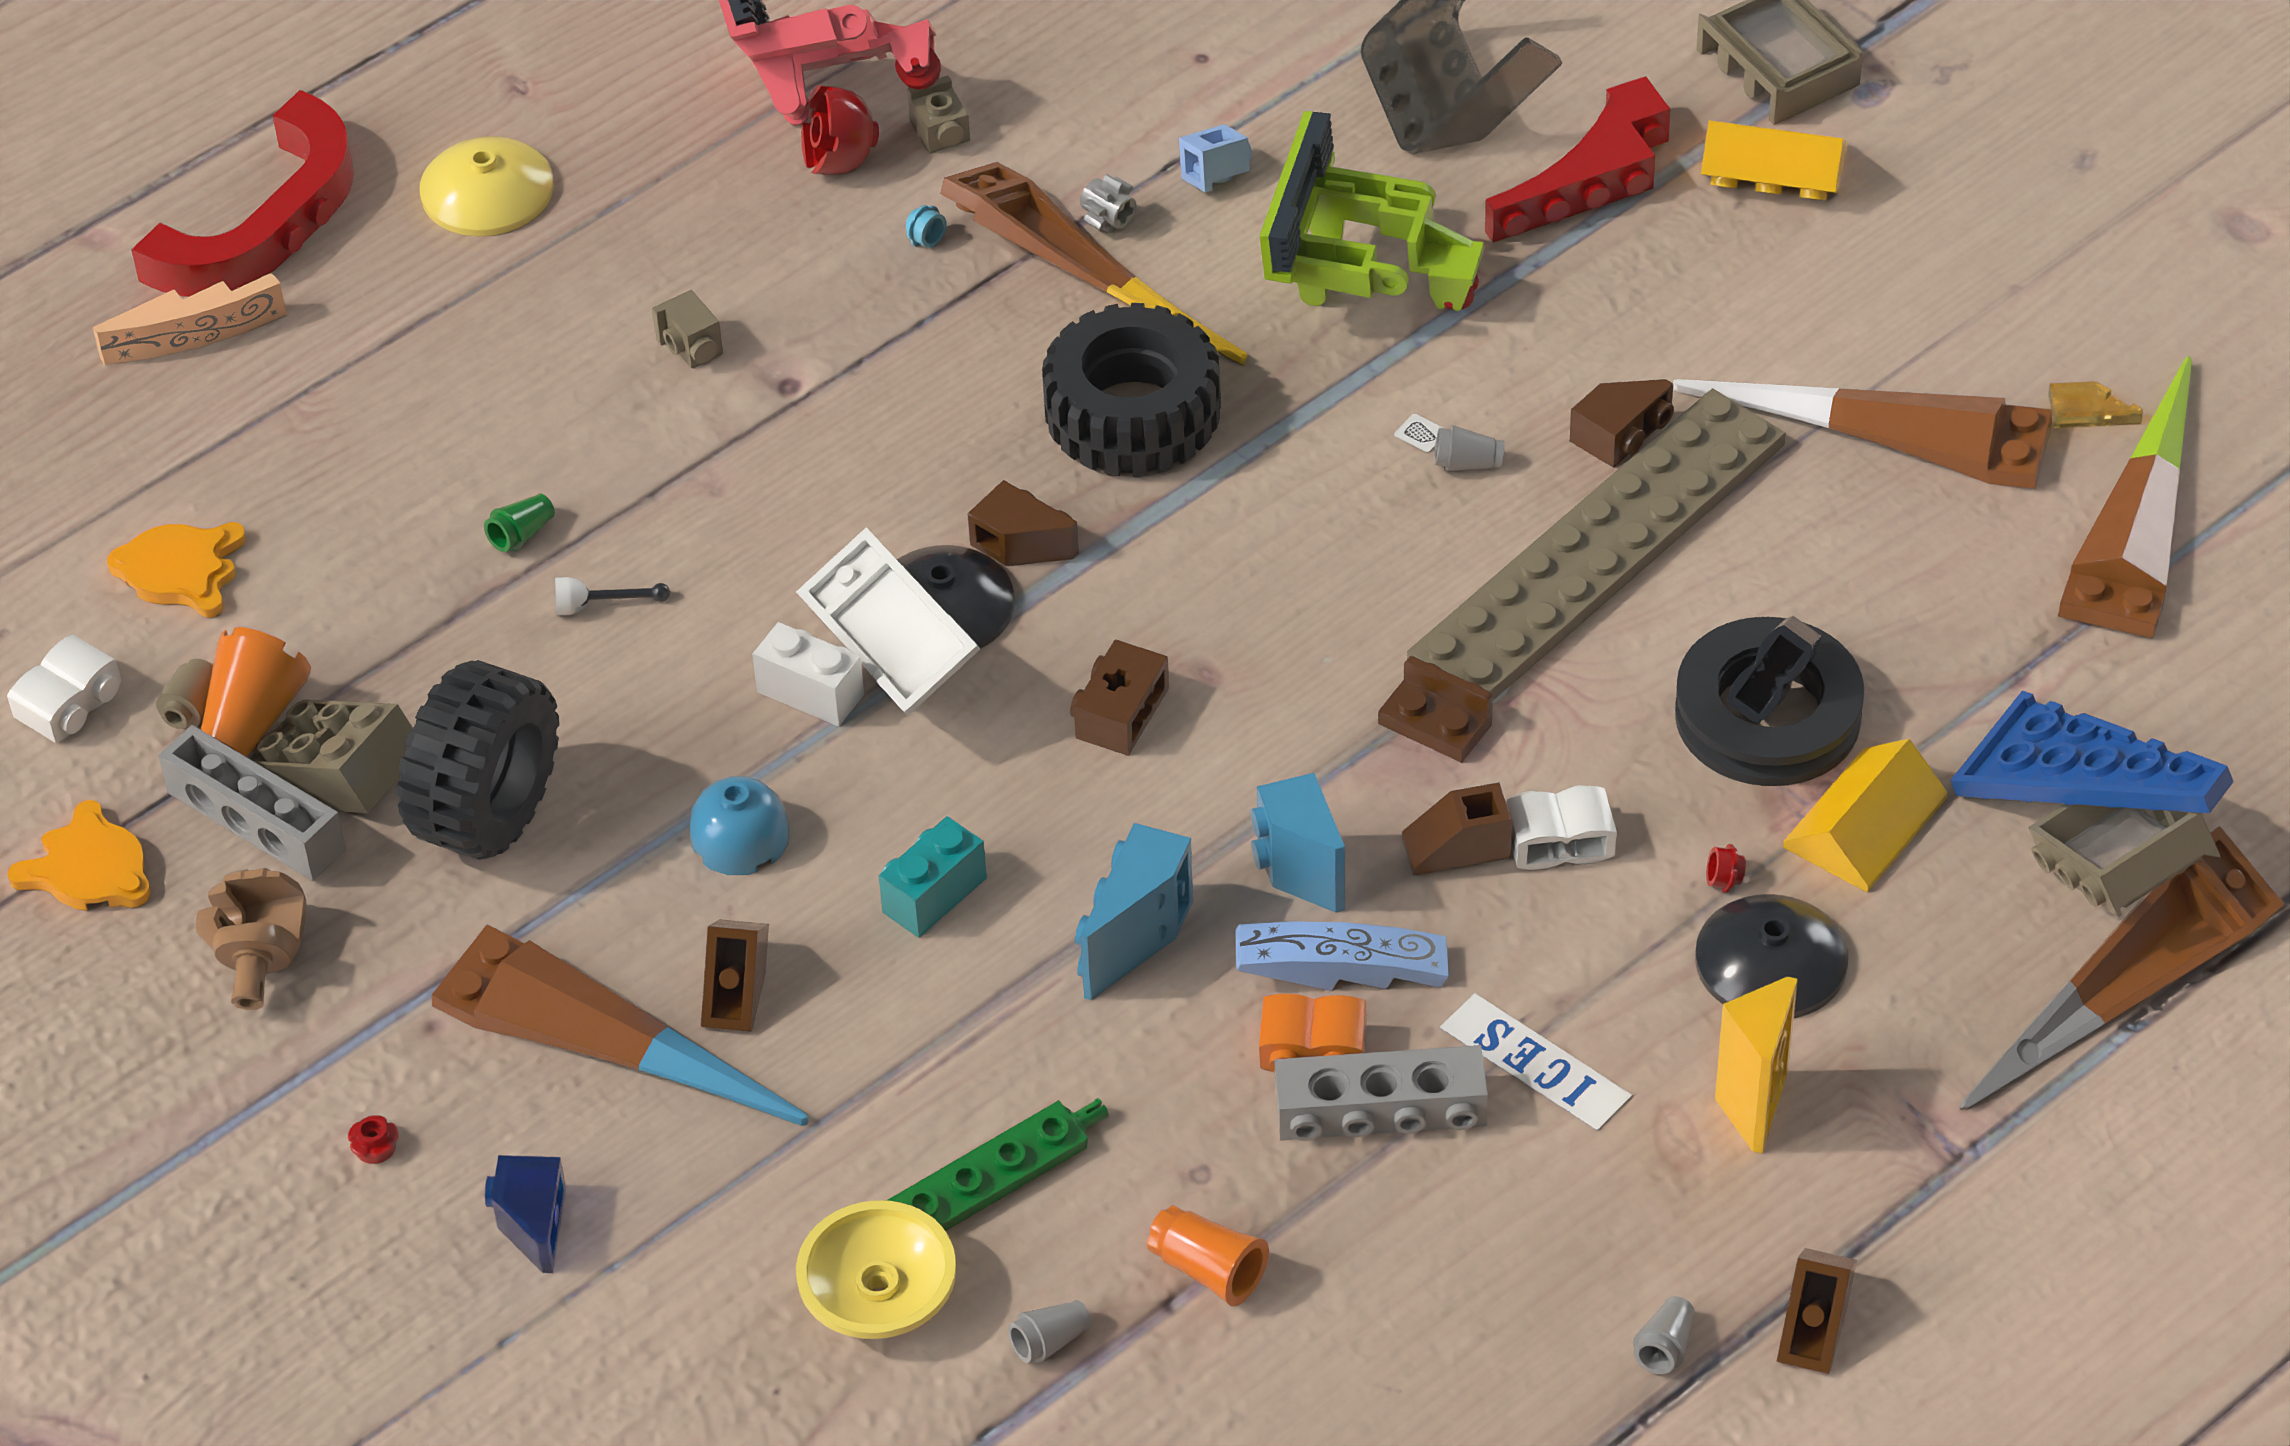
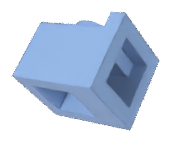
M1225 124L1179 137L1181 178L1205 193L1213 191L1212 183H1225L1232 180L1234 175L1250 171L1252 149L1248 142V137Z

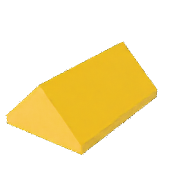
M1910 738L1863 748L1783 841V848L1868 893L1947 800L1948 792Z
M1785 977L1724 1003L1722 1009L1715 1100L1750 1149L1763 1154L1788 1076L1798 980L1791 977Z

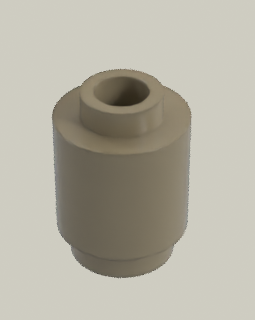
M191 659L188 663L179 666L156 701L157 710L165 723L176 729H188L191 725L197 727L204 716L213 664L203 659Z

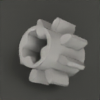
M1108 174L1104 176L1103 180L1099 178L1093 179L1083 190L1080 199L1081 207L1088 211L1083 220L1096 229H1103L1108 233L1112 231L1113 227L1118 229L1125 227L1132 219L1136 210L1135 199L1128 196L1133 186L1117 176L1113 178Z

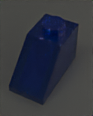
M498 1155L495 1176H487L485 1205L486 1207H493L497 1228L542 1273H553L566 1193L561 1157Z

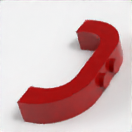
M299 90L273 115V121L279 148L304 159L305 163L242 224L228 232L214 236H192L163 223L157 224L131 249L139 282L164 293L175 290L179 296L190 297L222 281L233 291L275 271L289 256L297 252L321 225L329 221L331 216L343 204L351 190L354 176L353 162L346 128L338 113L323 100Z

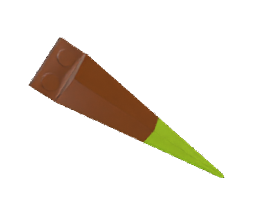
M2190 355L2181 364L2073 561L2060 601L2058 617L2149 638L2154 637L2163 609L2167 588L2192 364Z

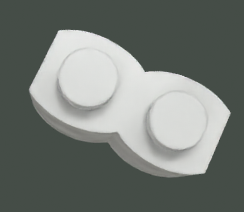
M72 634L58 642L45 656L39 666L26 672L12 687L7 698L14 718L53 742L58 743L70 734L78 732L84 725L87 714L90 711L112 700L122 680L114 658Z
M1577 785L1557 794L1527 791L1507 799L1506 804L1512 819L1511 847L1517 868L1528 870L1545 869L1564 862L1588 864L1615 856L1617 831L1605 788Z

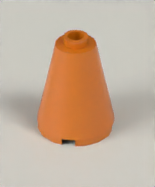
M235 627L232 635H228L227 630H224L217 642L201 730L243 756L248 757L306 684L311 674V665L306 657L298 651L294 659L282 651L286 642L259 630Z

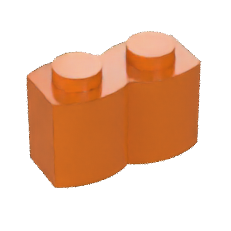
M1273 994L1263 997L1259 1040L1260 1068L1275 1073L1274 1059L1365 1053L1366 1000L1344 995H1330L1315 999L1299 994Z

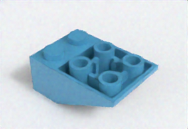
M1134 823L1126 840H1119L1112 855V870L1108 878H1100L1094 893L1093 910L1090 916L1083 915L1076 930L1075 943L1081 946L1077 975L1083 977L1085 999H1094L1177 938L1193 903L1191 838Z

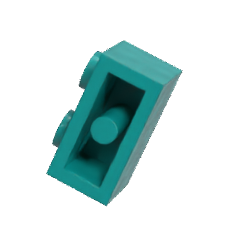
M948 816L933 828L926 829L921 833L913 846L899 858L890 860L878 875L882 913L920 938L987 879L984 840Z

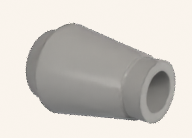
M1451 425L1450 429H1438L1434 450V465L1445 466V471L1501 468L1504 456L1503 440H1495V438Z
M1678 1296L1669 1297L1635 1335L1633 1340L1634 1357L1642 1368L1654 1374H1667L1682 1364L1695 1315L1694 1307L1689 1301Z
M1079 1300L1018 1314L1015 1322L1009 1324V1340L1016 1355L1023 1362L1028 1363L1034 1360L1041 1363L1080 1336L1082 1332L1091 1328V1318L1087 1308Z

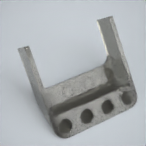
M1400 0L1369 30L1361 45L1362 60L1398 145L1402 150L1413 155L1481 141L1562 65L1559 55L1532 39L1525 37L1482 77L1459 26V12L1466 0Z

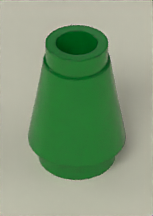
M541 493L494 509L484 523L486 537L498 551H517L548 520L554 517L555 509L550 499Z

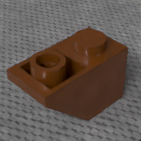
M1667 379L1600 383L1571 409L1569 442L1614 468L1627 455L1635 454L1643 444V441L1656 429H1662L1668 424L1674 412V406L1672 405L1673 383Z
M1005 480L998 484L967 513L970 546L1005 566L1071 560L1079 554L1077 521L1073 520L1066 512L1052 508L1036 499L1029 491L1019 489Z
M1500 782L1450 791L1402 831V841L1413 875L1511 857L1512 819Z

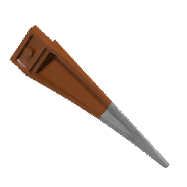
M2220 826L2210 833L2221 858L2202 855L2200 857L2201 860L2146 894L1961 1102L1960 1109L1971 1107L2254 932L2285 905Z

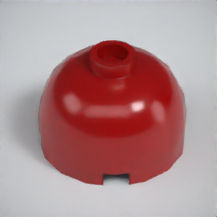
M817 85L812 89L805 105V109H813L811 123H802L801 129L802 154L806 168H813L815 166L811 173L819 175H842L855 170L867 158L871 147H875L878 143L879 125L877 121H873L872 113L864 99L853 91L824 85Z

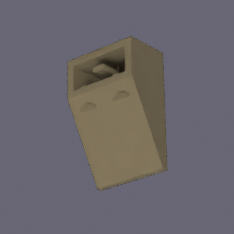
M303 699L287 711V718L274 732L260 740L257 750L249 758L335 811L369 813L401 777V772L399 771L401 757L405 755L407 748L405 742L409 731H412L413 727L398 704Z

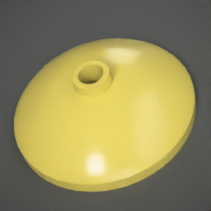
M486 136L459 142L434 158L421 177L419 190L426 214L442 228L467 236H493L516 230L541 214L550 202L554 182L551 167L538 150L518 140Z
M884 1200L866 1201L846 1206L831 1213L810 1231L797 1257L796 1278L798 1290L805 1306L822 1324L847 1336L863 1339H882L912 1331L929 1321L939 1312L953 1290L956 1278V1258L948 1234L927 1213L900 1202ZM877 1287L885 1288V1290L882 1291H872L874 1288Z

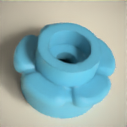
M923 205L909 214L905 225L907 237L911 239V244L916 247L919 244L927 248L934 247L941 241L946 232V218L939 213L937 207Z

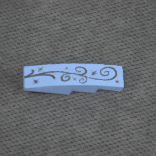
M1288 921L1239 924L1235 930L1237 971L1332 991L1340 979L1387 989L1393 978L1441 988L1449 976L1446 936L1398 927L1347 922Z

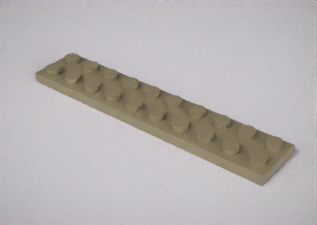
M1712 388L1407 651V658L1414 656L1424 662L1433 663L1442 670L1463 680L1477 683L1492 693L1494 701L1785 445L1786 432Z

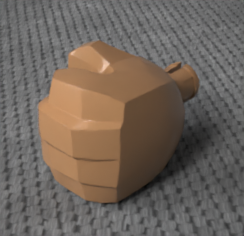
M267 868L238 870L226 874L223 882L213 886L208 892L207 896L212 907L198 910L195 928L197 934L210 946L216 959L221 964L236 971L231 1003L235 1004V1007L244 1010H257L264 1006V987L267 973L280 971L292 963L299 950L304 933L306 897L303 889L297 881L285 873L271 871Z

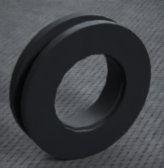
M1751 617L1739 619L1721 625L1698 639L1688 650L1681 662L1676 686L1675 720L1680 737L1689 751L1705 766L1718 774L1739 782L1760 786H1786L1806 782L1829 772L1840 764L1853 749L1859 736L1864 701V682L1854 657L1830 634L1804 623L1821 635V642L1813 660L1792 681L1803 685L1816 698L1819 706L1812 715L1798 723L1780 727L1753 725L1734 716L1722 704L1720 696L1756 660L1757 652L1764 639L1787 618Z

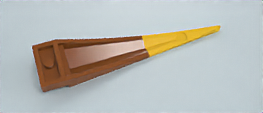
M999 162L944 177L940 194L956 202V206L959 209L975 213L973 221L1129 305L1131 303H1144L1145 308L1155 309L1156 305L1170 309L1171 314L1177 316L1179 313L1193 321L1194 327L1198 325L1210 337V343L1216 347L1217 352L1243 366L1245 365L1247 358L1245 351L1188 316L1135 277L1085 234L1031 179Z

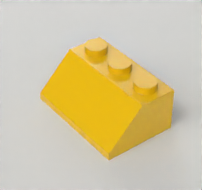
M1709 120L1701 174L1711 176L1710 185L1737 189L1738 180L1756 182L1755 191L1781 195L1783 186L1800 188L1799 197L1826 201L1827 192L1838 194L1848 141L1844 138Z

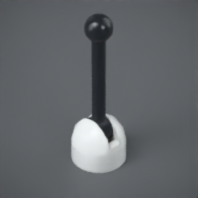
M555 577L556 616L579 613L586 607L589 600L653 597L658 602H664L670 597V588L664 583H658L653 588L588 590L586 585L578 578Z

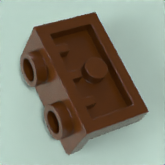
M1409 656L1404 662V680L1378 711V724L1462 763L1492 726L1493 695L1477 683L1468 682L1442 670L1433 663H1427L1414 656Z

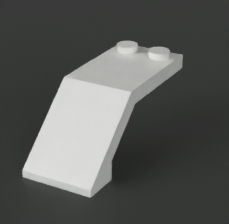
M867 527L796 591L838 639L854 654L861 657V664L908 716L980 650L978 645L937 604Z

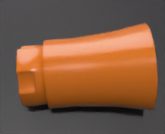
M1174 1205L1158 1213L1150 1226V1235L1146 1242L1148 1250L1162 1257L1164 1263L1198 1281L1232 1307L1242 1304L1256 1289L1265 1272L1269 1257V1246L1265 1239L1237 1232L1212 1222L1193 1211H1183Z

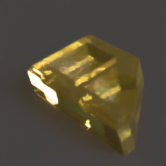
M2097 381L2050 383L2048 396L2055 428L2139 425L2142 422L2143 411L2141 407L2134 403L2127 405L2111 395L2112 390Z

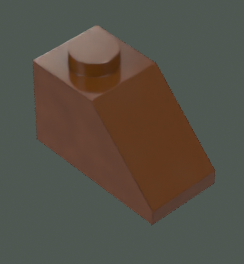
M719 919L708 926L701 1027L749 1032L753 1030L766 974L769 924Z
M1804 1248L1796 1263L1776 1362L1830 1374L1847 1312L1857 1264L1856 1259Z

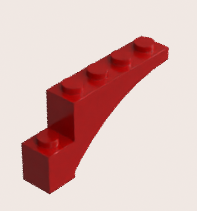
M1647 76L1606 89V105L1597 121L1582 140L1563 158L1539 175L1522 184L1486 198L1485 233L1492 243L1654 188L1655 154L1650 148L1669 142L1671 109Z

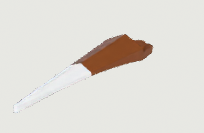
M1683 379L1673 380L1674 390L1679 393L1703 397L1713 388L1741 406L1794 418L1860 437L1995 485L2036 488L2053 423L2052 409L2006 405L2005 398Z

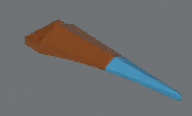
M488 924L431 995L432 1007L473 1028L597 1057L692 1086L800 1126L807 1125L808 1123L806 1113L537 944L530 940L523 943Z

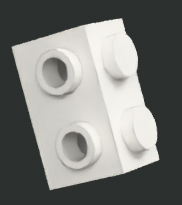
M778 622L752 653L758 693L838 727L864 696L861 657L845 647H837L813 637L805 630L794 629Z

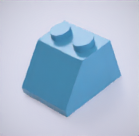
M1315 773L1257 786V807L1250 810L1254 832L1258 838L1251 841L1252 854L1258 870L1266 869L1272 887L1335 913L1344 911L1345 846Z

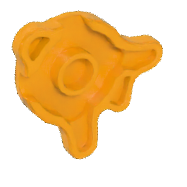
M229 522L209 529L185 524H165L146 530L129 543L115 548L107 557V565L113 576L122 579L126 585H130L136 590L138 598L154 604L186 605L195 609L201 616L213 618L218 616L224 607L219 590L236 575L234 563L229 559H223V557L242 547L246 541L244 527L238 522Z
M94 800L80 802L74 809L70 824L48 831L42 836L41 842L43 849L48 853L47 856L18 861L9 867L7 873L9 883L14 889L44 890L54 895L60 902L74 909L88 911L87 904L108 901L110 908L117 906L136 908L145 904L151 895L149 881L145 876L144 855L140 842L135 835L125 828L108 822L103 817L101 805Z

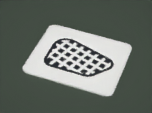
M1412 414L1394 433V436L1425 452H1430L1435 446L1438 429L1443 427L1417 414Z

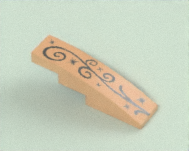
M270 273L233 291L222 281L183 300L175 290H171L94 326L93 331L100 359L106 365L150 359L199 348L246 333L286 316L287 312L281 284Z

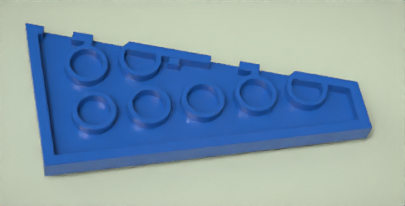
M2023 690L1950 780L1956 796L2196 813H2211L2234 782L2229 768L2225 764L2189 751L2178 754L2167 750L2165 743L2151 738L2149 741L2143 742L2137 739L2135 732L2086 713L2075 716L2065 713L2063 705L2053 701H2049L2045 705L2036 702L2033 694Z

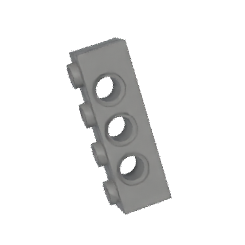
M191 725L158 755L168 794L311 881H314L346 851L337 811L194 725Z
M1481 1045L1274 1059L1275 1096L1280 1140L1297 1139L1309 1141L1321 1137H1363L1368 1134L1392 1132L1410 1134L1421 1130L1449 1128L1465 1130L1471 1127L1487 1126L1488 1094Z

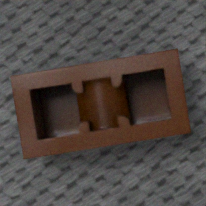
M1115 639L1106 655H1100L1096 659L1091 671V679L1085 689H1079L1073 697L1070 715L1075 720L1076 739L1129 756L1169 689L1168 656Z

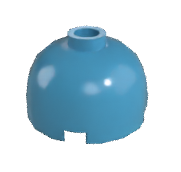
M730 776L715 781L703 790L692 807L690 822L691 846L694 852H697L702 857L703 864L710 870L725 875H749L758 872L757 865L763 864L771 859L773 864L780 859L788 846L789 824L785 808L778 794L760 780L747 776Z

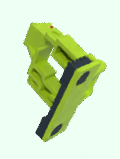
M1303 111L1259 235L1265 280L1287 284L1297 283L1301 300L1311 306L1322 305L1326 300L1328 289L1371 298L1373 292L1391 296L1404 293L1409 282L1408 274L1404 269L1396 265L1377 262L1376 245L1343 240L1345 220L1380 227V235L1407 240L1409 270L1413 273L1428 274L1430 296L1438 309L1448 308L1460 311L1469 307L1474 301V291L1478 288L1479 284L1477 270L1484 251V242L1472 241L1434 222L1432 207L1436 200V193L1425 182L1333 167L1335 152L1333 151V136H1331V114Z

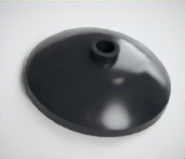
M936 545L909 552L897 559L980 649L993 642L1008 626L1015 605L1013 585L1004 568L988 555L962 546Z
M1776 894L1747 896L1719 908L1702 926L1697 938L1695 963L1700 980L1708 992L1722 1004L1785 977L1798 979L1794 1018L1808 1015L1820 1009L1835 997L1845 981L1849 959L1846 940L1839 927L1826 913L1803 900Z

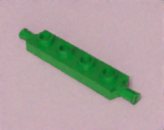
M1096 1098L1093 1102L1076 1112H1072L1058 1100L886 1201L900 1202L918 1208L934 1218L947 1231L1085 1150L1088 1144L1085 1130L1108 1118V1110L1104 1104L1102 1105V1101L1099 1098Z

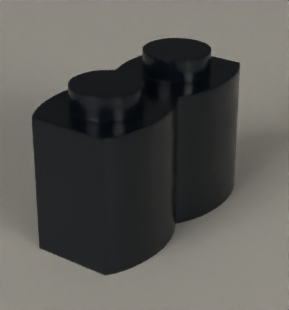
M1794 616L1782 621L1764 639L1757 652L1756 660L1736 678L1729 691L1727 703L1755 724L1764 720L1785 699L1791 688L1792 680L1813 660L1820 646L1821 635Z

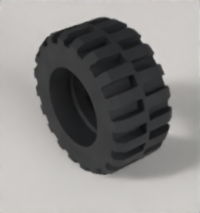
M1131 303V307L1119 308L1118 304L1105 306L1102 312L1095 313L1092 310L1083 314L1077 324L1073 321L1060 331V337L1057 336L1047 349V357L1043 360L1042 377L1045 421L1048 424L1049 433L1054 442L1061 445V450L1073 460L1079 457L1080 464L1096 471L1099 467L1105 469L1107 475L1120 476L1121 472L1133 473V477L1146 476L1147 471L1152 470L1162 473L1171 470L1173 463L1179 461L1183 464L1196 455L1195 448L1198 450L1204 448L1212 438V433L1218 427L1221 409L1219 356L1216 347L1210 343V337L1198 325L1194 327L1193 321L1180 313L1174 316L1171 314L1170 309L1156 305L1155 309L1145 308L1144 303ZM1125 382H1144L1162 388L1154 393L1139 397H1120L1102 391L1110 386Z
M471 660L456 665L454 669L448 670L442 675L441 683L435 684L427 694L428 700L425 705L420 706L415 716L416 723L413 730L409 731L405 742L407 745L405 755L401 757L399 766L401 779L397 783V795L401 799L398 804V810L403 818V823L417 839L482 860L495 857L508 850L510 843L516 842L523 834L522 829L526 824H530L536 813L535 808L538 802L542 801L547 789L545 785L548 776L553 771L555 763L553 762L554 751L558 749L559 741L556 731L560 723L559 715L555 711L558 707L556 700L544 683L480 660Z

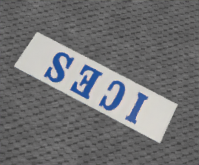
M1476 993L1439 1027L1467 1046L1481 1045L1482 1056L1596 1130L1632 1096L1623 1088Z

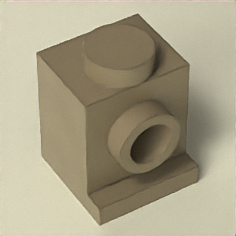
M949 75L938 78L934 85L927 89L907 88L910 121L929 154L970 141L969 115L953 90L952 80Z
M692 289L652 308L656 340L660 345L666 343L672 354H680L691 368L723 354L719 320Z

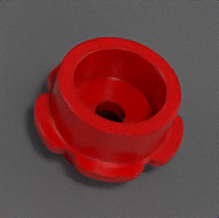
M1727 844L1725 848L1713 847L1708 856L1706 867L1707 884L1711 887L1722 888V893H1728L1734 885H1741L1745 876L1744 855H1738V850L1733 844Z
M379 1115L368 1116L360 1122H356L348 1132V1141L351 1142L350 1150L361 1161L368 1164H378L388 1160L394 1154L396 1142L399 1139L397 1126L392 1122L388 1123L385 1117Z

